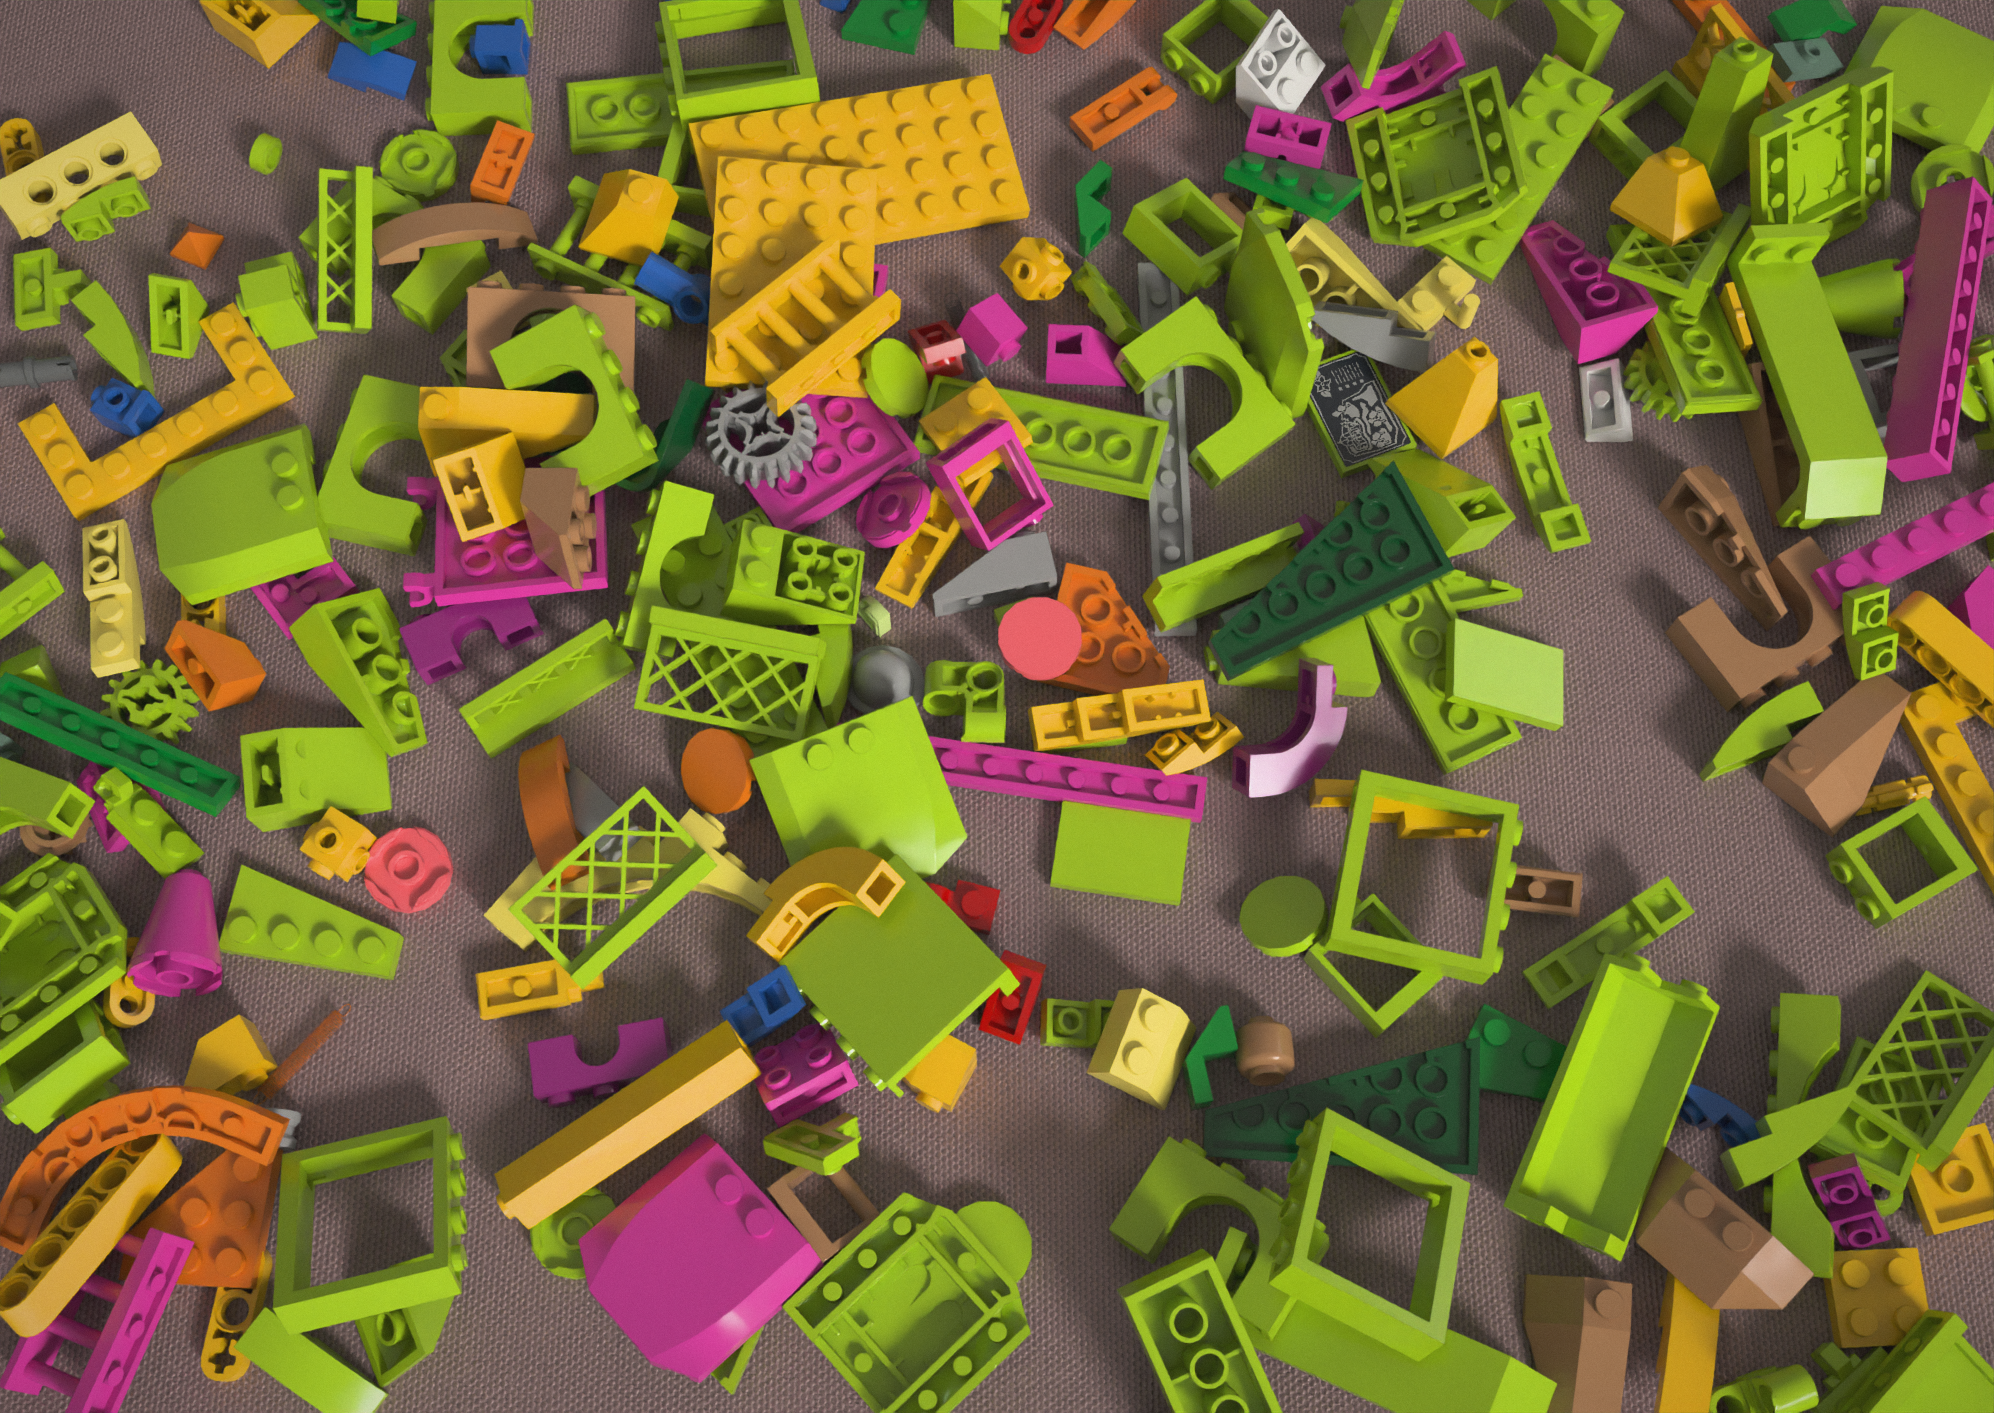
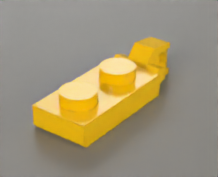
M556 959L476 974L479 1014L482 1020L572 1005V1003L582 1001L581 992L605 988L602 972L582 990Z

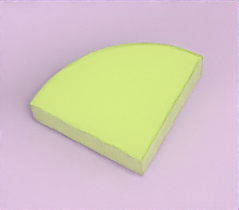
M870 595L865 596L859 601L858 614L876 636L879 635L881 637L891 629L890 613L879 601Z

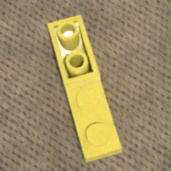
M124 519L82 528L83 593L90 601L91 669L97 678L140 668V646L146 645L141 587L128 525Z

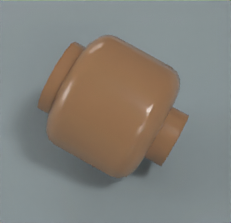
M1256 1016L1251 1018L1248 1024H1245L1236 1032L1238 1050L1235 1054L1238 1072L1256 1086H1274L1283 1082L1285 1076L1290 1074L1295 1067L1290 1029L1283 1023L1276 1022L1270 1016Z

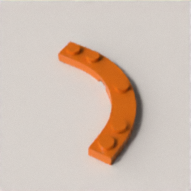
M181 1085L152 1086L130 1090L103 1099L59 1124L24 1159L12 1177L0 1203V1246L23 1255L47 1228L53 1211L70 1181L94 1157L116 1145L138 1139L141 1136L153 1134L190 1137L224 1147L267 1166L275 1158L290 1119L239 1097L202 1087Z

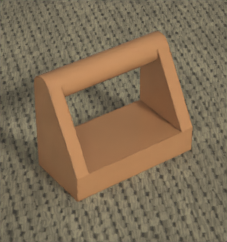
M797 1166L782 1176L767 1190L802 1236L808 1241L824 1265H826L876 1219L880 1213L844 1166L837 1173L827 1175L863 1221L832 1243L792 1191L794 1187L813 1173V1171Z

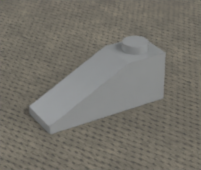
M1023 531L1015 534L1011 539L1004 540L934 592L932 596L935 617L1022 600L1032 596L1056 593L1057 573L1046 531L1040 533Z

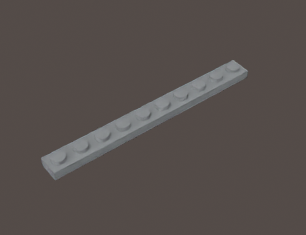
M1138 263L1139 323L1146 332L1180 308L1179 287L1154 263ZM1183 366L1168 372L1142 391L1144 416L1169 421L1168 434L1150 499L1148 500L1151 584L1156 577L1193 563ZM1153 619L1154 637L1196 636L1197 620L1194 619L1161 633Z

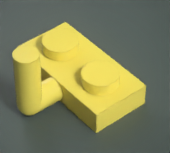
M1446 256L1411 288L1398 303L1422 330L1428 331L1443 316L1447 317L1461 329L1468 328L1478 309L1480 299L1475 294L1466 295L1473 289L1476 279ZM1465 296L1460 308L1457 303Z

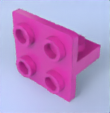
M820 1023L801 1028L793 1037L776 1046L772 1045L761 1049L754 1057L762 1073L754 1079V1082L778 1128L859 1085L831 1029L827 1031Z

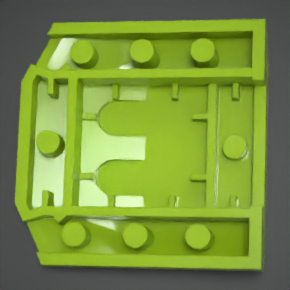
M1881 6L1843 74L1854 69L1878 66L1894 71L1892 132L1930 150L1950 144H1963L1972 147V151L1980 153L1994 126V41L1923 8Z
M1497 66L1458 79L1459 89L1386 114L1383 107L1345 120L1358 179L1364 180L1361 194L1370 236L1374 243L1419 247L1494 222L1529 191Z
M1883 66L1854 69L1754 119L1749 131L1751 225L1825 222L1830 233V237L1823 245L1825 246L1858 229L1868 219L1866 210L1877 199L1884 202L1891 195L1894 71Z
M1258 208L1246 212L1239 248L1231 269L1224 310L1229 319V334L1240 344L1244 354L1243 357L1252 368H1257L1264 375L1268 389L1277 400H1282L1289 407L1292 419H1295L1305 414L1324 350L1322 338L1316 339L1314 333L1310 332L1312 328L1311 319L1315 316V311L1284 238L1275 223L1267 226L1264 225L1265 211L1263 208Z
M305 423L166 466L151 503L159 569L191 605L334 562L328 528L321 519L312 465L316 464L312 436Z
M913 696L906 697L840 725L749 759L791 866L805 857L822 850L835 847H856L879 856L886 863L894 855L898 854L921 879L936 874L967 839L964 826Z
M51 853L46 854L0 887V902L23 916L0 951V1065L126 974L128 930L95 876L84 866L75 862L72 864L67 863Z
M905 1192L782 1306L874 1413H950L1031 1334L1016 1280L952 1210L918 1199Z

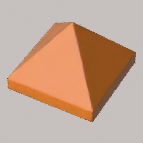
M189 222L169 254L171 257L206 270L225 238L221 234Z

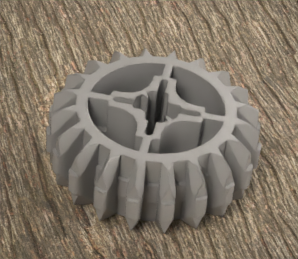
M750 380L747 386L748 390L742 392L741 389L734 385L732 390L733 398L721 395L719 400L721 408L711 407L710 416L712 421L706 422L705 427L707 435H709L706 439L707 449L712 452V462L716 466L721 465L720 468L725 477L734 474L735 482L739 485L749 478L751 486L757 489L761 480H767L768 486L773 489L775 478L781 477L782 480L789 483L791 479L789 471L793 470L802 474L804 469L802 461H811L813 456L811 447H815L817 444V437L814 433L817 429L816 421L811 416L810 406L807 403H802L800 399L781 415L794 427L792 436L786 434L784 428L779 427V417L767 407L766 388L768 382L765 381L762 388H756V385ZM731 433L738 435L739 440L743 441L745 449L742 453L733 448L729 443Z

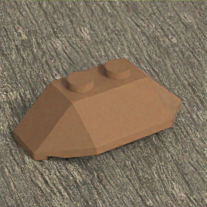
M1665 1147L1635 1224L1636 1242L1711 1309L1783 1310L1814 1276V1273L1770 1232L1696 1169Z

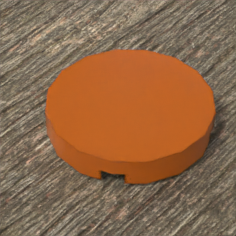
M723 727L699 731L689 740L684 750L681 763L683 786L691 802L702 811L722 814L738 810L749 800L753 792L749 790L751 782L756 781V777L749 759L754 758V753L746 739L739 733H733Z

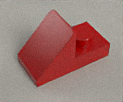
M945 319L908 330L914 352L924 367L928 384H932L934 375L951 378L964 373L960 354L966 353L963 339Z
M1004 950L1000 960L1009 968L1020 985L1008 997L999 988L988 997L978 1030L1020 1045L1041 991L1042 979L1047 965Z

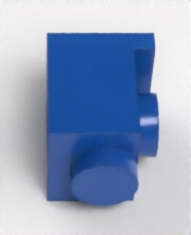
M515 19V25L493 24L476 26V35L470 36V53L472 58H477L482 74L528 75L531 42L523 19Z
M111 378L106 386L99 385L96 387L90 399L92 405L90 411L102 425L132 439L153 428L165 412L150 392L144 389L141 391L115 378Z

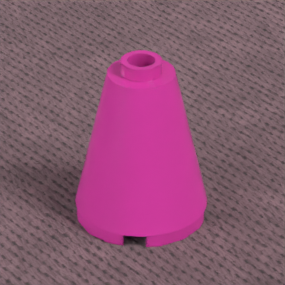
M182 869L165 879L128 965L127 976L128 978L132 975L134 976L133 985L137 988L156 995L181 997V989H196L195 996H200L217 990L222 984L223 968L212 885L210 880L204 877L201 872L193 869Z

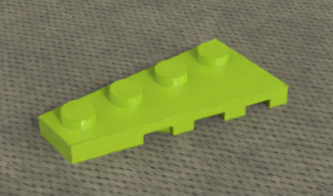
M241 864L219 945L220 951L223 953L394 980L404 937L393 930Z

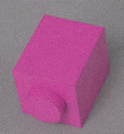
M996 293L969 308L956 331L987 367L999 359H1002L1003 362L1011 359L1021 349L1022 346L1019 342L1028 328L1002 297Z

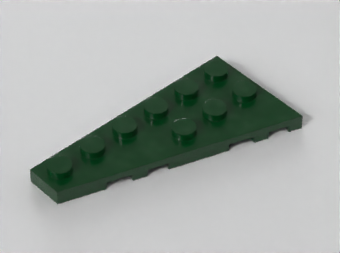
M1394 460L1311 540L1263 590L1210 639L1208 645L1227 681L1448 576L1454 571L1453 565Z
M1480 1037L1204 1110L1202 1149L1207 1152L1206 1157L1293 1163L1297 1159L1300 1147L1296 1145V1138L1303 1132L1305 1121H1312L1324 1109L1328 1108L1452 1174L1478 1175ZM1330 1151L1327 1165L1361 1167Z

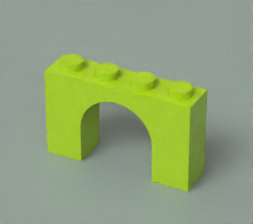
M430 1L429 16L434 27L433 33H428L427 39L429 53L432 57V65H427L426 68L427 82L431 89V97L425 99L428 121H434L438 133L443 136L492 134L497 120L532 132V98L525 77L480 79L467 76L457 68L461 57L470 48V36L476 35L477 25H515V19H523L528 36H533V1Z
M1516 0L1467 1L1492 21ZM1541 0L1550 11L1557 29V41L1551 57L1557 54L1574 69L1590 77L1600 70L1624 15V11L1611 0Z
M377 175L373 178L372 230L392 219L424 209L421 203L411 195L406 194L403 197L395 192L391 185ZM347 182L333 198L339 207L351 198V182ZM327 205L328 218L335 212L329 205ZM350 205L347 209L344 210V212H345V213L349 216V218L351 219V205ZM318 216L298 237L310 259L317 262ZM337 216L327 225V235L341 247L351 238V228ZM482 240L425 247L419 264L391 295L401 315L433 335L467 295L466 288L476 284L491 267L485 252L486 246ZM327 244V258H328L331 254L334 253V251H333V249ZM351 245L348 246V247L344 250V253H345L350 259H351ZM339 256L327 265V269L339 277L349 268Z
M1197 296L1122 348L1113 362L1137 395L1168 372L1187 365L1209 369L1224 381L1232 398L1233 407L1230 421L1196 446L1188 456L1189 462L1211 490L1285 437L1296 425L1292 420V413L1289 407L1282 400L1275 398L1267 387L1268 384L1264 375L1257 368L1250 366L1243 357L1240 344L1232 336L1226 335L1218 324L1215 312L1210 306L1202 304Z
M573 305L489 352L506 389L531 391L549 380L571 371H582L591 380L596 389L599 402L598 416L594 427L581 442L540 463L542 468H578L581 484L588 486L589 494L592 496L659 460L653 449L657 447L656 439L646 424L642 425L636 412L640 409L639 402L633 391L629 387H625L619 373L623 371L620 360L613 350H608L602 337L606 334L602 321L595 312H590L577 305Z
M364 374L359 388L353 390L350 398L349 415L346 423H342L338 429L336 437L337 446L332 459L327 460L324 466L323 484L317 495L321 519L328 528L330 538L415 557L428 522L419 504L379 495L362 487V471L371 454L384 444L400 439L422 441L418 430L420 386Z
M0 757V835L19 826L34 825L72 839L96 801L68 781ZM1 902L0 951L23 917Z
M1169 1136L1110 1226L1109 1231L1116 1241L1151 1264H1154L1179 1223L1195 1209L1206 1205L1220 1204L1231 1206L1243 1212L1252 1220L1259 1231V1250L1254 1264L1234 1294L1232 1301L1242 1323L1272 1342L1297 1301L1296 1298L1268 1284L1273 1257L1269 1256V1252L1279 1236L1281 1223L1278 1222L1277 1217L1284 1199L1265 1187H1262L1258 1192L1245 1184L1246 1177L1231 1165L1223 1162L1218 1167L1205 1159L1207 1152L1194 1142L1184 1138L1182 1143H1179ZM1315 1218L1307 1259L1319 1265L1330 1247L1328 1235L1324 1233L1326 1226Z

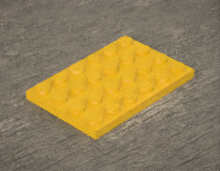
M718 156L705 376L706 387L734 388L735 385L739 389L748 390L747 386L750 380L756 385V388L763 387L766 380L732 345L719 355L715 354L711 346L710 330L719 317L726 313L732 314L801 260L809 247L819 240L824 242L835 233L840 238V258L837 262L873 297L878 169ZM822 272L806 285L841 321L847 320L849 322L860 313L861 308L825 272ZM794 296L775 309L811 346H819L829 338L830 332ZM763 320L745 333L746 337L780 371H788L798 363L799 357ZM871 343L808 394L868 398L869 394L863 381L867 377L866 367L861 369V360L865 350L871 346Z

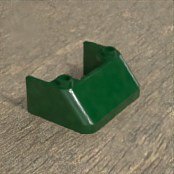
M566 372L531 391L589 394V387L582 377L572 372ZM686 379L671 418L661 422L653 434L657 442V447L653 449L659 461L615 484L638 493H646L654 489L691 452L716 391ZM569 446V447H566V448H563V449H560V450H557V451H554V452H551V453H549V452H544V453L549 454V455H551V456H555V455H557V454H559V453H561V452L567 450L568 448H570V447H572V446Z

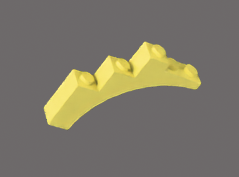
M690 808L678 823L718 865L691 891L716 895L744 906L760 917L771 903L763 894L770 886V883L763 878H760L757 882L744 873L747 869L745 864L732 853L727 851L722 856V853L729 846L723 834L725 827L711 814L705 812L701 817ZM638 826L640 830H646L643 827ZM643 836L627 851V862H654L655 837ZM665 837L659 847V863H678L691 849L680 837ZM598 851L595 853L594 860L607 861ZM536 857L484 914V917L496 929L524 952L538 940L519 922L508 908L543 877ZM594 866L593 892L620 893L621 867ZM626 867L625 893L650 889L653 886V868ZM659 868L658 881L671 869ZM589 874L561 886V891L588 892ZM546 886L542 891L552 890L548 886ZM535 896L522 910L534 922L554 923L555 897ZM560 897L559 923L578 910L587 907L588 898ZM593 898L592 904L606 898ZM541 929V930H542L544 933H546L549 929Z

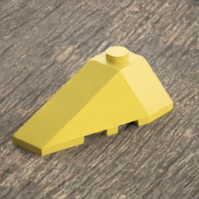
M1313 217L1310 218L1286 244L1310 296L1313 307L1319 301L1394 310L1398 311L1397 327L1422 330L1350 248L1322 221Z

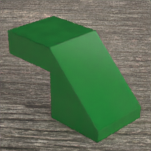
M1798 0L1773 11L1767 16L1783 42L1819 38L1828 30L1846 35L1858 25L1841 0Z
M1101 159L1075 185L1074 212L1078 253L1083 258H1086L1110 233L1111 211L1100 204L1099 201L1111 190L1113 168Z
M1228 1005L1220 1006L1182 1065L1191 1111L1209 1108L1213 1102L1205 1062L1234 1057L1238 1050Z

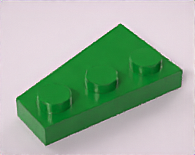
M298 0V3L370 57L416 35L417 21L398 12L396 24L357 17V0Z
M1243 151L1226 165L1223 179L1324 223H1328L1360 194L1364 181Z
M1484 1003L1480 1007L1464 1040L1480 1037L1479 1089L1488 1093L1499 1095L1504 1093L1545 1103L1567 1046Z

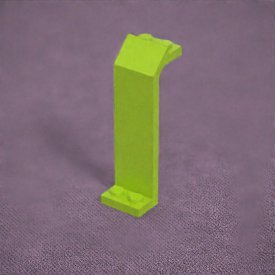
M1825 222L1751 225L1726 261L1799 459L1800 479L1798 486L1776 512L1780 528L1799 526L1800 529H1810L1826 524H1837V526L1843 527L1858 522L1862 516L1881 515L1888 457L1812 263L1813 258L1830 237Z
M1230 1226L1215 1263L1231 1298H1233L1254 1264L1259 1246L1252 1243L1247 1233ZM1298 1299L1272 1342L1243 1324L1255 1350L1392 1413H1547L1557 1383L1515 1358L1448 1328L1445 1343L1418 1362Z

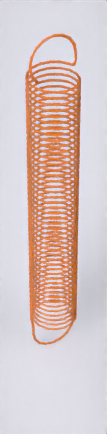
M333 1009V1011H331L332 1013H330V1015H328L327 1018H325V1020H323L322 1023H320V1025H318L317 1028L313 1030L314 1032L310 1033L307 1039L305 1038L302 1044L300 1043L299 1047H297V1049H295L294 1052H292V1054H290L289 1057L285 1059L286 1061H284V1063L282 1062V1064H280L281 1066H279V1068H277L276 1071H274V1073H272L269 1076V1078L265 1080L264 1083H262V1085L259 1086V1088H257V1090L259 1089L260 1091H262L269 1099H271V1097L273 1098V1096L264 1089L266 1088L264 1085H266L273 1093L276 1094V1092L278 1091L269 1084L271 1083V1080L277 1087L281 1089V1087L273 1081L275 1080L273 1077H275L281 1084L285 1086L286 1082L277 1075L279 1074L278 1072H280L285 1078L290 1080L287 1076H285L282 1073L284 1072L282 1069H284L290 1076L292 1075L289 1072L295 1075L291 1070H289L286 1067L288 1066L287 1064H289L294 1070L298 1072V1070L291 1065L293 1064L291 1062L293 1061L292 1058L303 1067V1065L295 1059L297 1058L295 1055H297L303 1062H305L301 1058L303 1056L300 1054L302 1053L300 1050H302L307 1056H309L305 1052L307 1051L305 1049L307 1048L305 1045H307L312 1051L314 1050L309 1046L311 1045L310 1043H312L317 1049H319L316 1046L318 1044L314 1041L316 1040L314 1037H316L322 1044H324L320 1040L322 1038L319 1036L321 1035L319 1032H321L326 1038H328L324 1034L326 1033L324 1031L326 1030L324 1027H326L331 1033H333L330 1030L332 1028L329 1026L331 1025L329 1022H331L336 1028L338 1027L335 1025L337 1024L334 1021L336 1020L335 1018H337L341 1023H343L340 1020L342 1019L340 1017L342 1015L339 1013V1011L337 1012Z

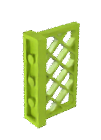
M1739 203L1733 214L1721 210L1723 218L1720 224L1673 247H1669L1635 226L1611 260L1607 272L1685 299L1681 312L1697 317L1728 266L1726 261L1746 233L1751 219V207ZM1701 238L1703 242L1693 243L1691 239ZM1651 243L1654 247L1643 248L1640 244ZM1689 256L1692 261L1682 262L1678 257ZM1664 259L1667 263L1656 265L1653 260ZM1638 261L1641 264V266L1637 267L1627 262ZM1677 275L1682 282L1666 276Z
M652 605L648 621L652 624L634 709L791 741L804 739L820 661L824 660L827 646L825 641L818 637ZM661 636L677 639L686 652L667 666H665L658 655ZM686 641L695 642L699 644L690 649ZM710 645L719 647L727 661L707 674L695 655ZM727 649L741 652L732 657ZM750 654L760 655L769 670L748 682L737 663ZM769 657L782 659V661L774 666ZM690 659L702 678L681 691L670 672ZM792 662L807 664L808 669L805 682L790 691L778 672ZM655 664H657L660 670L653 674ZM732 667L743 687L723 700L711 680ZM665 676L676 696L662 705L647 702L651 685ZM774 676L786 695L765 708L753 688ZM706 684L718 704L704 713L695 712L686 697ZM748 692L760 712L745 722L736 720L728 705ZM803 692L801 702L799 705V703L795 699V696ZM789 700L798 713L794 731L779 729L769 715ZM681 701L686 710L672 706ZM723 710L727 718L714 716V714ZM762 718H765L769 726L759 725L755 723L761 720Z
M643 785L513 903L508 910L570 974L574 982L583 990L718 865ZM642 799L656 812L655 831L628 830L629 811ZM624 816L623 830L610 829ZM661 818L673 831H660ZM602 835H623L622 861L594 860L595 842ZM628 835L655 836L654 862H627ZM660 836L680 837L691 851L678 863H659ZM590 847L589 860H576ZM569 865L589 866L588 892L561 891V873ZM594 866L621 867L620 893L593 892ZM626 867L653 868V886L644 894L625 893ZM670 868L671 870L658 881V869ZM556 878L555 891H542ZM535 896L555 897L554 923L534 922L522 908ZM560 897L588 898L587 923H559ZM593 898L620 899L619 917L612 924H591ZM625 899H638L624 912ZM541 929H554L553 941ZM559 929L586 930L585 948L572 960L558 947ZM591 930H604L591 942Z
M1926 970L1847 1085V1087L1853 1085L1855 1091H1857L1860 1085L1878 1084L1885 1104L1872 1105L1856 1094L1848 1107L1919 1153L1920 1156L1916 1162L1933 1173L1950 1155L1994 1085V1012ZM1925 988L1942 997L1947 1009L1928 1011L1922 996ZM1913 1006H1915L1916 1012H1910ZM1974 1017L1991 1029L1987 1036L1969 1037L1962 1018ZM1951 1019L1957 1038L1938 1039L1932 1021ZM1920 1021L1926 1040L1907 1042L1901 1024ZM1894 1036L1896 1043H1889ZM1979 1046L1978 1050L1975 1053L1973 1047ZM1961 1048L1967 1067L1949 1069L1942 1049ZM1930 1050L1937 1069L1917 1071L1911 1051ZM1899 1052L1906 1072L1886 1073L1880 1055ZM1873 1067L1875 1074L1867 1075ZM1952 1078H1959L1956 1084H1954ZM1941 1079L1947 1098L1928 1101L1921 1081ZM1910 1082L1916 1102L1896 1103L1890 1083ZM1931 1110H1938V1112L1933 1116ZM1920 1111L1926 1127L1923 1135L1919 1136L1904 1126L1900 1113Z

